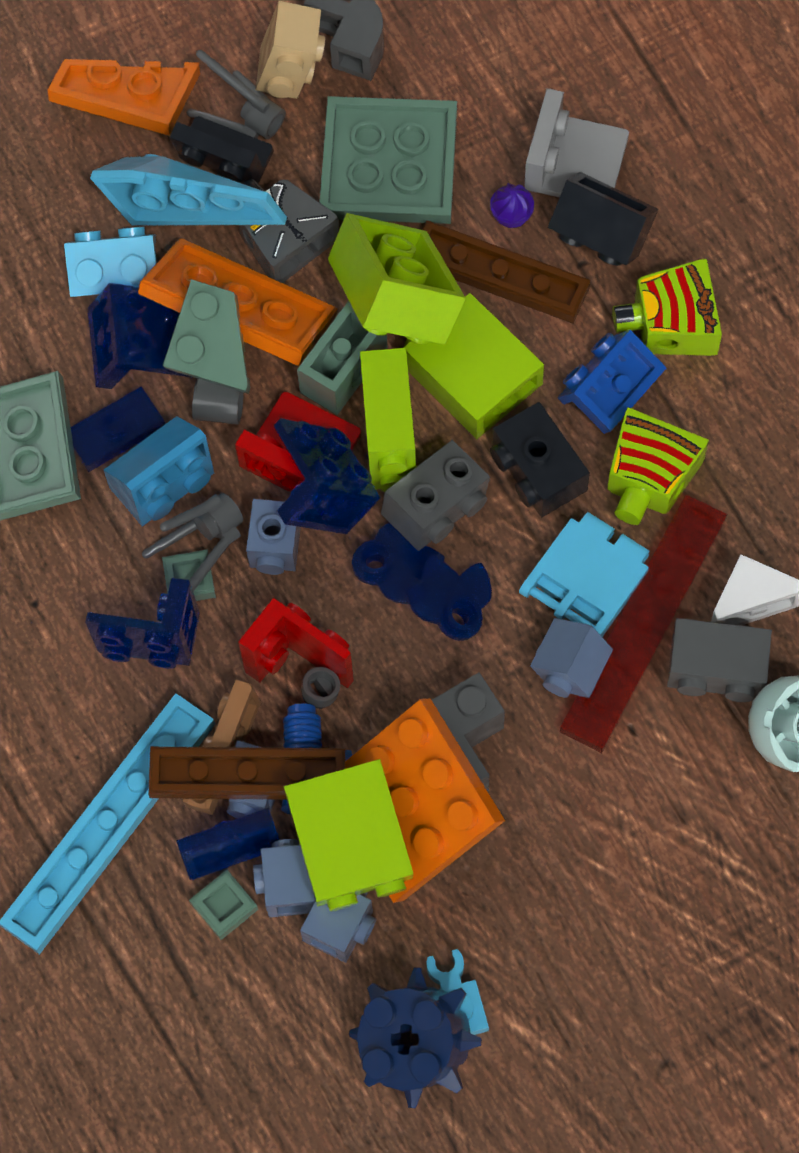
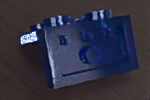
M109 283L87 308L95 386L113 389L131 369L191 377L168 370L163 366L180 313L139 295V287Z
M280 418L274 424V428L305 478L301 484L291 491L290 497L277 510L285 525L348 534L381 498L371 483V474L359 463L350 448L351 442L349 438L339 429Z
M171 578L168 594L161 593L157 607V621L159 622L88 612L85 623L97 651L102 653V656L106 659L116 662H128L130 657L145 659L153 666L173 669L176 667V664L190 666L200 612L190 580Z

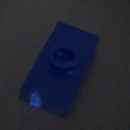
M141 386L72 426L71 433L74 451L87 471L90 472L145 440L164 426L165 420Z
M266 808L232 821L220 822L213 828L176 840L189 878L194 880L261 856V849L272 848V843L278 841L279 837L270 810Z

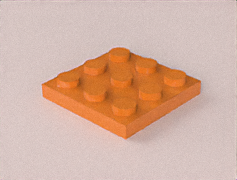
M431 698L419 699L345 761V769L378 759L381 761L414 873L411 880L404 881L406 890L389 895L393 903L406 900L505 821Z

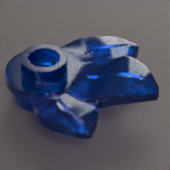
M388 523L380 528L374 540H369L356 549L352 557V569L355 576L363 583L377 585L387 599L401 604H416L425 600V591L421 582L432 578L444 564L445 557L428 546L418 551L400 532ZM372 561H378L383 564L380 568H370L367 565Z
M433 554L430 555L421 570L420 583L422 586L412 587L406 591L409 606L423 621L438 624L441 631L449 638L458 641L468 640L480 630L483 620L482 609L492 597L488 573L482 563H477L466 569L459 576L456 571ZM452 613L460 615L464 621V625H461L458 622H456L452 616Z

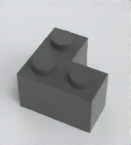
M480 672L432 699V702L484 787L489 792L490 775L472 747L504 729L505 710Z

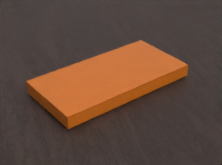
M179 238L140 281L138 290L139 295L179 313L181 312L191 279L232 291L237 295L239 323L244 342L297 366L301 365L334 321L338 308L183 238Z

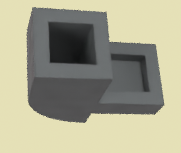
M305 0L304 6L321 10L319 32L333 36L330 43L332 68L372 81L384 53L383 17L374 0H351L350 3L344 0Z

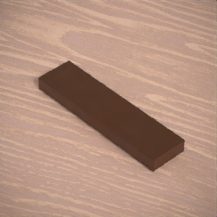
M426 221L423 230L429 234L456 281L574 324L589 291L591 280L434 222Z
M150 747L149 797L287 800L284 786L345 769V749Z

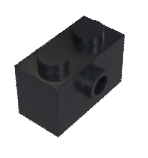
M579 172L566 180L548 228L559 233V239L569 245L576 247L584 245L597 251V256L606 263L621 266L622 264L627 266L639 257L659 209Z
M540 402L493 428V441L490 453L494 462L501 471L509 470L517 482L515 483V489L519 498L526 507L529 508L533 505L541 518L588 491L590 472Z

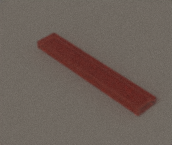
M685 495L648 564V572L632 593L607 640L613 651L590 698L577 695L560 727V733L603 753L719 535L728 514Z

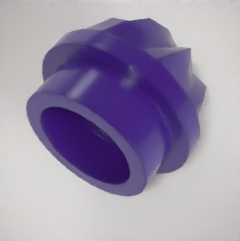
M508 183L493 194L490 210L499 224L507 228H517L522 226L532 216L534 199L531 193L521 184L512 185Z

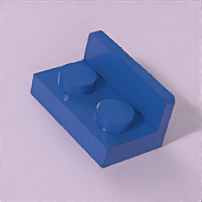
M631 330L614 336L611 333L603 336L591 349L595 356L586 366L580 364L563 380L566 388L557 397L563 405L573 402L603 434L614 429L624 417L627 408H632L667 368Z

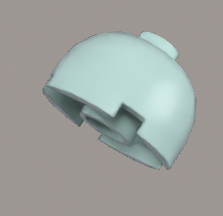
M799 676L780 677L762 688L753 700L748 715V731L756 750L766 761L792 772H799Z

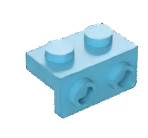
M144 226L118 229L119 237L101 239L100 231L74 233L75 242L64 243L70 297L138 291L140 281L157 264L155 234L145 235Z

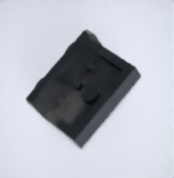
M200 116L194 118L191 127L177 122L170 135V139L180 159L196 167H202L203 165L216 170L221 176L239 183L254 179L259 184L274 152L272 145Z

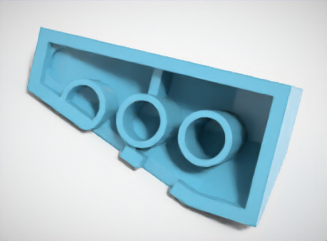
M147 154L144 157H124L93 170L90 177L132 226L285 225L287 216L268 192L155 154Z

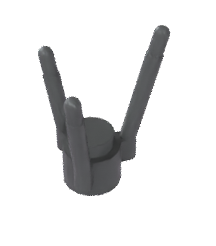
M197 50L196 56L207 67L247 99L240 113V117L245 120V125L192 108L187 110V115L192 118L197 116L203 117L256 139L259 135L265 139L272 138L280 129L285 119L286 111L271 101L264 93L257 91L256 86L240 71L235 70L232 75L203 50Z
M224 493L215 494L204 503L160 524L161 531L165 532L187 523L142 552V557L150 558L196 529L208 540H212L215 537L220 539L178 595V600L185 602L226 548L241 537L236 527L243 522L242 513L228 495Z

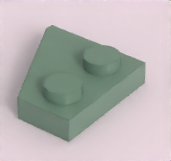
M191 279L163 366L171 371L249 394L251 386L250 380L247 377L244 356L245 346L239 323L240 312L237 295L232 291Z

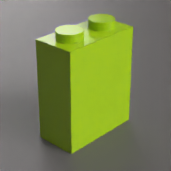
M469 293L465 296L466 299L445 345L429 341L426 344H418L407 339L403 348H406L408 372L465 429L478 439L543 384L544 364Z
M406 348L360 351L371 490L381 489V491L385 492L416 468Z
M380 759L284 786L317 907L328 904L329 911L331 912L358 904L356 895L376 890L377 897L379 898L406 890L404 881L411 880L414 873Z

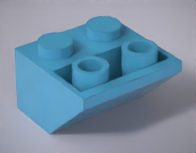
M176 416L106 467L104 473L111 491L143 527L151 520L157 521L166 516L174 507V503L188 492L193 494L201 490L209 482L211 475L214 474L206 435L201 429Z

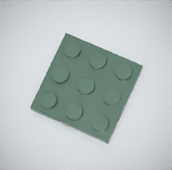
M328 96L320 203L338 217V220H344L346 213L388 222L426 223L428 220L434 223L451 224L457 101Z

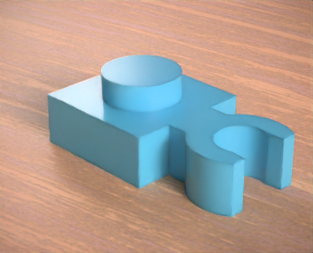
M458 949L452 950V958L455 965L449 972L438 970L434 957H427L428 975L433 982L440 985V990L449 993L462 988L467 993L460 1011L465 1013L469 1019L471 1034L476 1035L489 1031L476 980L461 983L460 978L464 971V959Z

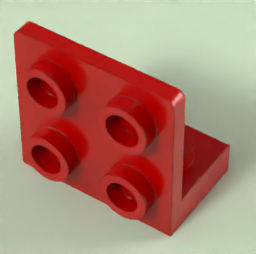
M283 392L258 433L255 435L244 429L235 443L239 467L319 506L362 434L359 427L289 392Z
M273 598L238 641L245 673L259 683L268 673L274 675L280 670L288 658V648L314 666L332 670L338 676L340 684L348 688L354 681L351 652L348 650L349 644L330 629L322 632L310 623L311 618L293 603H288L285 606Z

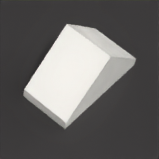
M740 555L714 609L711 622L742 626L799 607V580Z

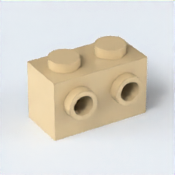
M278 1L260 46L256 81L257 91L269 93L277 98L290 97L297 99L303 84L311 83L315 61H321L325 46V36L319 35L320 9Z

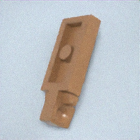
M235 680L231 693L226 692L223 695L218 707L217 718L219 723L214 736H208L202 747H235L237 740L246 742L261 704L251 684ZM183 799V803L190 809L213 815L219 799Z

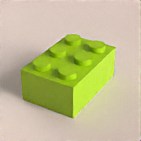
M346 213L329 254L328 261L362 327L376 335L383 336L391 333L405 336L407 339L418 344H426L429 341L445 345L466 297L427 231Z

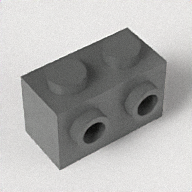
M451 440L385 491L381 515L420 551L431 541L435 544L441 542L452 531L454 523L464 515L472 517L481 510L487 502L486 492L490 476Z
M676 618L672 634L667 687L677 688L679 693L687 696H703L706 692L725 694L727 699L735 702L753 701L762 688L767 685L772 630Z

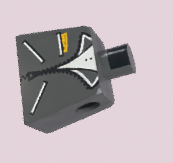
M249 179L243 183L244 185L265 191L254 179ZM280 180L265 191L270 194L287 216L285 225H238L243 241L265 274L281 283H284L332 246L339 232L338 217L288 180Z

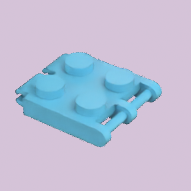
M587 512L580 522L572 518L569 520L524 581L519 593L526 598L531 595L555 610L554 616L558 619L563 620L566 617L573 622L592 625L603 637L647 576L649 567L644 563L649 557L650 551L624 534L613 545L609 541L614 535L615 528Z

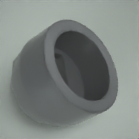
M316 667L309 670L305 674L301 685V694L304 702L314 705L317 709H323L334 703L340 690L338 676L332 670L325 667ZM314 683L316 689L322 697H319L317 695V693L313 690L310 684Z

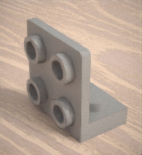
M547 88L526 160L525 189L560 197L566 180L579 172L615 188L629 138V131L623 128L569 117L570 111L563 110L564 92Z

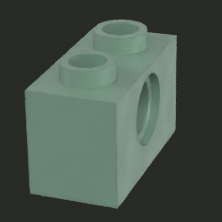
M348 301L298 367L300 393L338 415L362 383L360 351L387 349V334L383 336L376 335L364 329Z

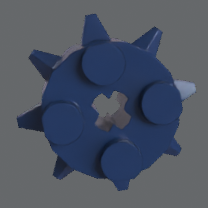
M418 967L413 968L406 988L389 991L372 983L367 988L371 1002L365 1006L359 1027L349 1031V1037L358 1041L362 1067L367 1073L364 1083L368 1087L381 1083L386 1087L404 1091L409 1108L417 1107L423 1088L439 1084L455 1093H459L463 1086L457 1069L466 1061L469 1049L479 1047L482 1044L480 1037L471 1034L469 1019L465 1013L460 1011L467 993L462 988L446 993L444 990L426 986L422 969ZM410 1031L411 1033H418V1045L411 1043Z

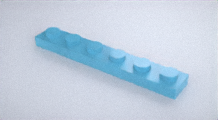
M175 693L0 919V926L40 955L159 799L149 797L150 747H199L215 726L214 719Z

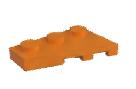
M64 59L48 88L49 101L169 136L200 76V62H184V68L161 67V61H145L144 67L120 66L116 60Z

